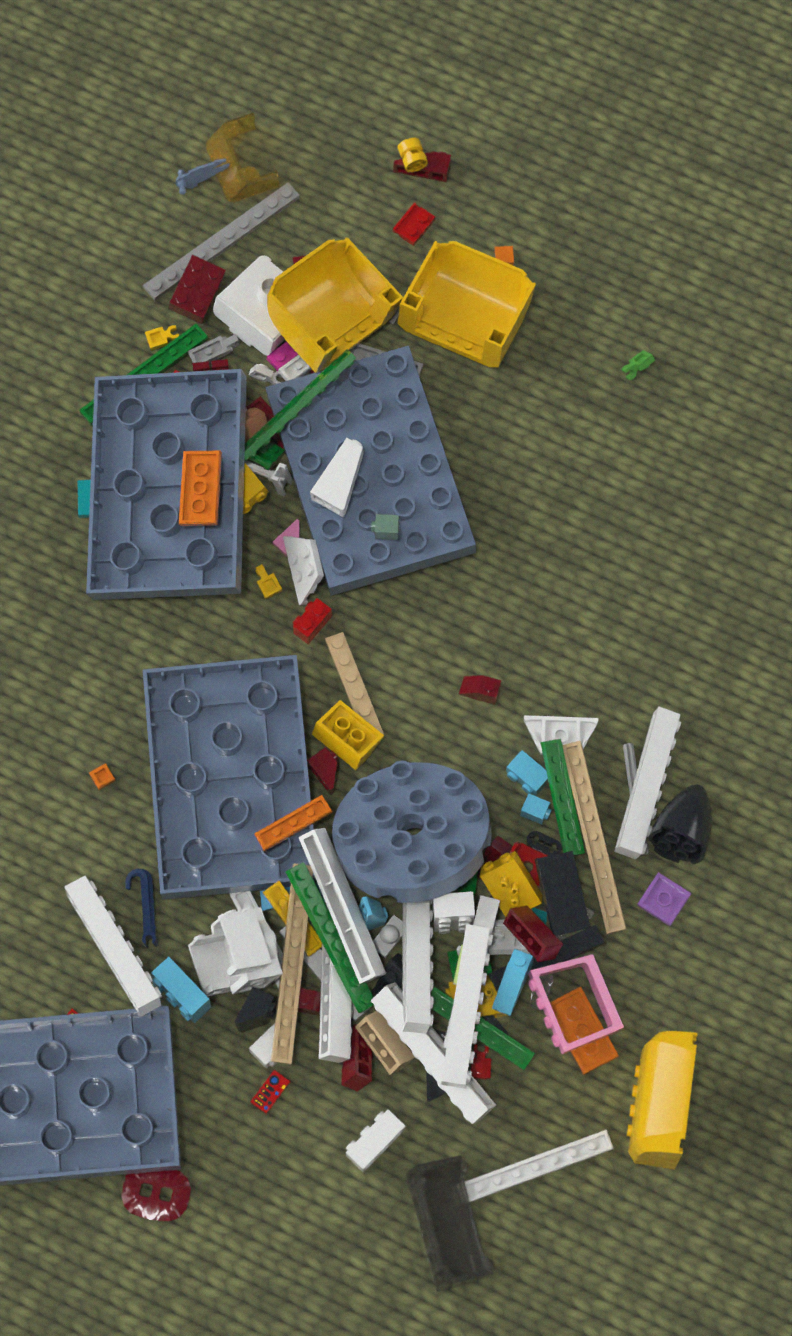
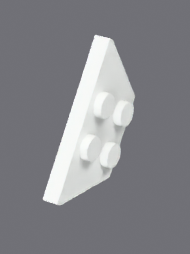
M284 536L283 540L299 605H307L308 595L314 593L317 584L324 576L316 540Z
M524 715V722L540 755H543L541 742L561 739L562 745L581 741L584 749L598 724V718Z
M495 920L492 931V945L488 947V954H512L514 949L530 954L503 924L504 920ZM461 946L457 947L458 955L460 953Z

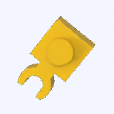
M176 325L170 326L166 331L163 330V327L146 331L145 336L150 350L165 347L168 344V340L173 341L179 334H171L173 331H177Z

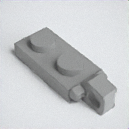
M236 334L229 338L219 336L189 350L188 355L193 363L206 361L211 363V361L231 353L233 348L239 346L240 343Z

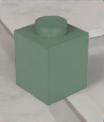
M376 514L375 521H372L371 532H375V539L398 540L399 515Z

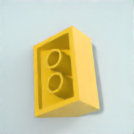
M341 700L316 722L312 732L316 739L355 770L369 758L384 737L380 731Z

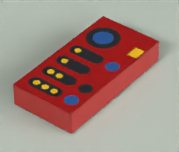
M274 1070L250 1103L267 1115L288 1087L290 1081Z

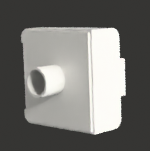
M260 256L216 297L213 312L216 317L229 326V331L234 335L236 334L249 347L253 345L261 353L268 356L285 340L274 326L267 308L269 290L275 277L283 271L275 266L269 257Z

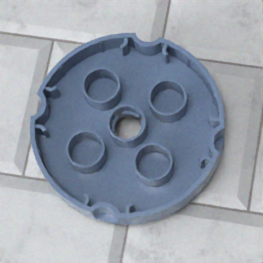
M398 761L391 767L379 770L368 777H363L355 783V786L347 793L336 811L332 836L336 855L344 874L357 888L376 898L390 895L395 897L398 903H414L446 895L473 877L484 862L482 850L491 845L492 829L485 798L477 786L461 772L438 764ZM410 828L422 829L418 834L412 836L406 831Z

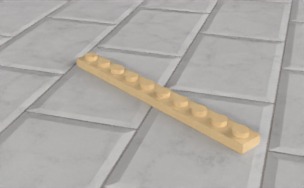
M581 741L562 745L606 933L609 935L627 930Z
M306 865L311 877L313 878V871L311 866ZM292 884L290 886L281 965L283 974L280 976L270 1061L282 1064H292L308 915Z

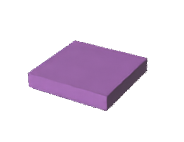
M658 872L637 906L668 926H671L691 896V893Z

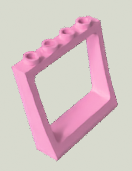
M593 954L529 971V987L538 996L536 1004L539 1010L544 1011L546 1016L544 1017V1023L548 1029L551 1028L553 1032L551 1037L553 1045L559 1047L561 1054L618 1033L624 1028ZM582 967L608 1028L572 1043H567L539 976Z

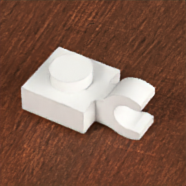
M256 364L249 372V376L262 382L268 381L272 385L281 383L276 379V376L282 378L278 371L273 373L266 365Z

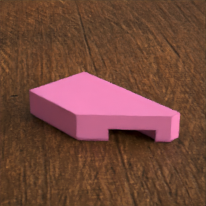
M298 519L273 541V545L285 556H287L283 537L292 536L300 538V523Z

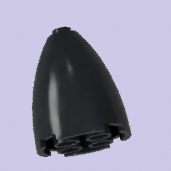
M695 784L685 788L665 806L658 816L648 841H651L654 845V851L663 858L679 863L680 860L689 861L692 864H697L704 859L709 845L712 826L710 800L704 787Z

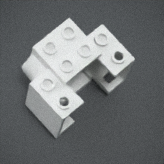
M251 906L238 912L230 910L219 915L218 919L211 924L213 934L207 936L205 934L198 935L188 945L202 991L206 996L228 992L236 994L251 991L252 987L257 989L266 988L283 974L276 952V936L265 921L261 907L254 909Z

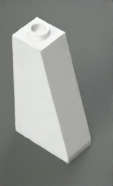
M346 438L310 491L313 501L341 517H344L364 455L360 442Z

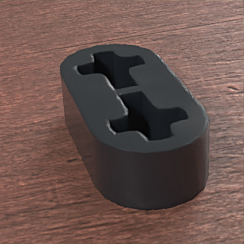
M532 831L527 836V846L548 856L560 854L562 851V845L558 840L541 832ZM538 837V841L543 843V845L540 843L533 845L531 838ZM545 845L549 847L556 845V850L558 851L550 853V848L546 847Z

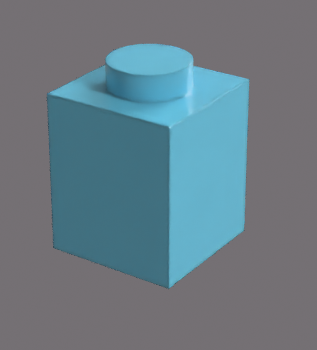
M528 793L520 816L542 825L544 819L548 820L552 809H549L550 802Z

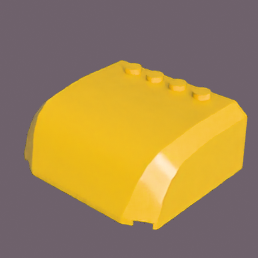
M347 237L344 240L335 241V239L326 241L275 277L267 295V308L269 316L280 334L311 369L317 373L329 366L346 349L351 350L385 325L396 313L403 296Z
M435 241L400 303L398 325L410 334L487 367H499L526 315L536 283H532L524 270L459 242L437 243Z
M682 1031L659 1032L642 1049L640 1064L635 1066L634 1077L638 1079L637 1085H633L632 1097H635V1103L630 1105L629 1116L633 1117L632 1125L628 1124L626 1135L630 1137L628 1153L635 1164L675 1169L683 1154V1148H680V1140L685 1139L697 1046L694 1043L698 1033Z

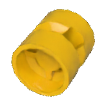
M418 138L406 139L398 145V151L407 172H416L426 167L428 161Z

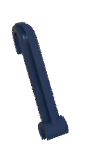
M134 869L126 877L125 888L130 890L132 879L136 876L140 877L144 932L142 942L146 948H149L148 941L152 939L153 945L157 947L158 939L156 937L152 876L144 869Z

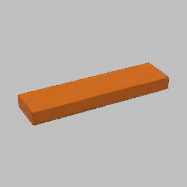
M323 795L254 833V836L265 852L332 813V810Z

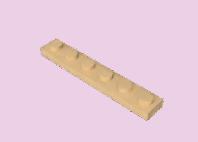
M341 632L325 638L352 709L384 735L344 633Z

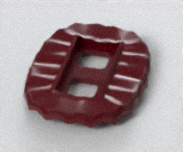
M177 1170L127 1174L121 1197L124 1207L131 1214L149 1220L173 1221L186 1211L190 1200L191 1187L188 1178L181 1171ZM142 1184L153 1186L150 1197L140 1196ZM162 1188L173 1190L170 1201L159 1199Z

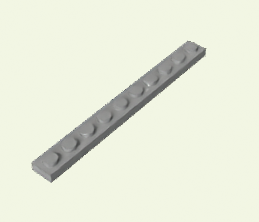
M289 182L149 280L143 285V288L156 301L178 285L192 254L211 262L300 198L299 194Z

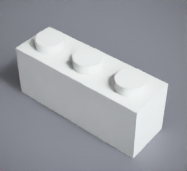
M389 1110L385 1113L381 1111L374 1119L376 1122L371 1127H365L360 1133L361 1138L357 1142L353 1140L346 1147L348 1150L346 1156L363 1173L405 1130V1125Z

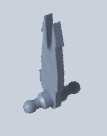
M225 158L189 170L186 174L184 170L180 169L176 179V186L180 189L179 193L184 195L186 188L192 189L198 186V183L209 179L220 171L223 172L230 164L216 167L226 162Z

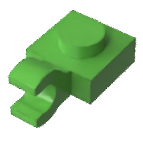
M642 350L629 360L630 364L625 365L621 370L625 373L630 370L626 379L633 380L636 377L637 370L642 371L648 368L655 359L652 354Z

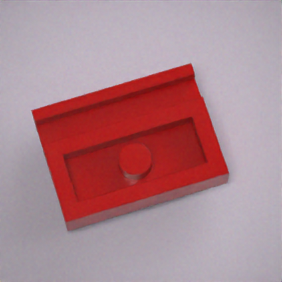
M414 202L394 226L393 233H397L399 237L415 246L434 223L436 216L417 206Z

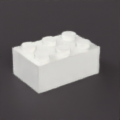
M473 892L448 893L433 899L434 932L439 931V934H448L452 930H458L460 933H465L466 924H474Z

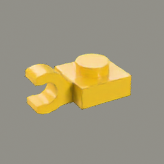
M262 564L255 567V571L260 578L257 581V585L265 600L282 592V587L274 573L268 575Z

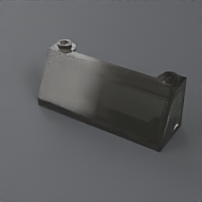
M462 1155L418 1164L406 1173L437 1292L483 1280L494 1274L493 1261L484 1256L464 1183L463 1177L467 1172V1164L462 1159Z

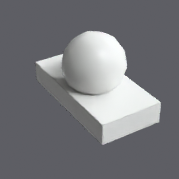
M393 915L373 940L377 952L384 958L388 956L403 937V921Z

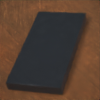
M573 851L534 859L551 932L558 936L589 928L590 923Z

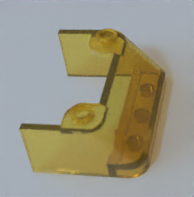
M254 113L226 121L206 142V151L211 163L215 162V160L226 158V162L216 167L230 164L223 172L220 171L216 174L225 198L230 202H237L279 187L277 170L260 176L257 169L252 166L241 168L229 139L256 129Z

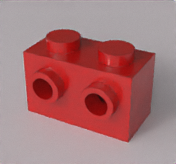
M318 598L314 602L310 601L305 607L303 615L297 616L293 621V633L309 645L331 619L332 609Z

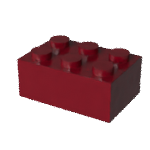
M192 254L169 302L168 309L202 324L225 276L226 270Z

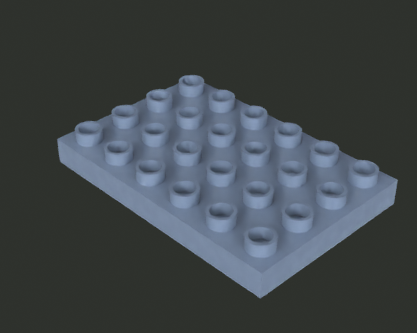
M409 346L354 361L350 368L344 369L337 380L330 382L323 393L316 395L312 399L311 404L305 408L303 407L298 412L297 417L289 420L284 425L283 430L279 432L312 539L316 540L330 596L476 553V544ZM321 372L265 387L273 417ZM348 438L350 440H357L362 444L364 455L344 517H341L313 501L310 491L343 442ZM376 514L399 515L398 540L375 539V532H371L372 521H375Z
M242 369L95 377L86 594L92 600L241 594L247 380ZM220 450L222 452L218 524L212 526H180L179 509L183 451Z
M297 655L144 669L143 681L159 883L162 900L266 890L277 881H280L284 887H290L291 882L285 871L293 868L294 863L300 864L304 862L305 865L310 866L299 837L312 831L313 824L265 852L254 836V833L311 801ZM313 873V878H312V879H313L315 885H318L317 880H316V878H315V876H314V873Z
M169 1006L158 1007L141 1017L136 1009L0 1021V1186L181 1169Z

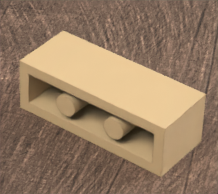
M377 1011L371 1013L355 1026L390 1075L405 1068L415 1058L407 1045L400 1040L398 1033L387 1024V1020L381 1013Z

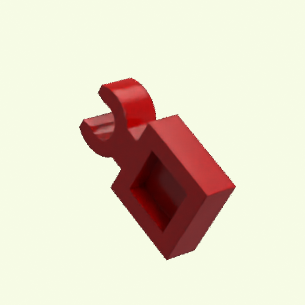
M475 1044L474 1052L477 1058H474L473 1064L471 1063V1075L474 1079L490 1080L491 1058H485L489 1047L485 1045V1050L479 1052L477 1049L478 1045Z

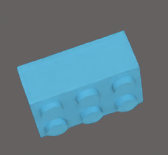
M170 957L165 959L151 972L154 987L157 986L160 993L163 991L166 993L168 1002L173 1007H179L180 1014L186 1021L191 1020L193 1023H196L212 1008L210 999Z

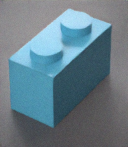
M523 750L506 768L508 778L513 782L517 781L520 783L522 789L527 794L537 796L549 782L546 770Z

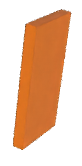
M220 450L183 451L179 509L180 526H212L218 524L222 452Z
M581 986L550 1002L567 1043H572L604 1029ZM608 1036L570 1051L583 1075L619 1057Z

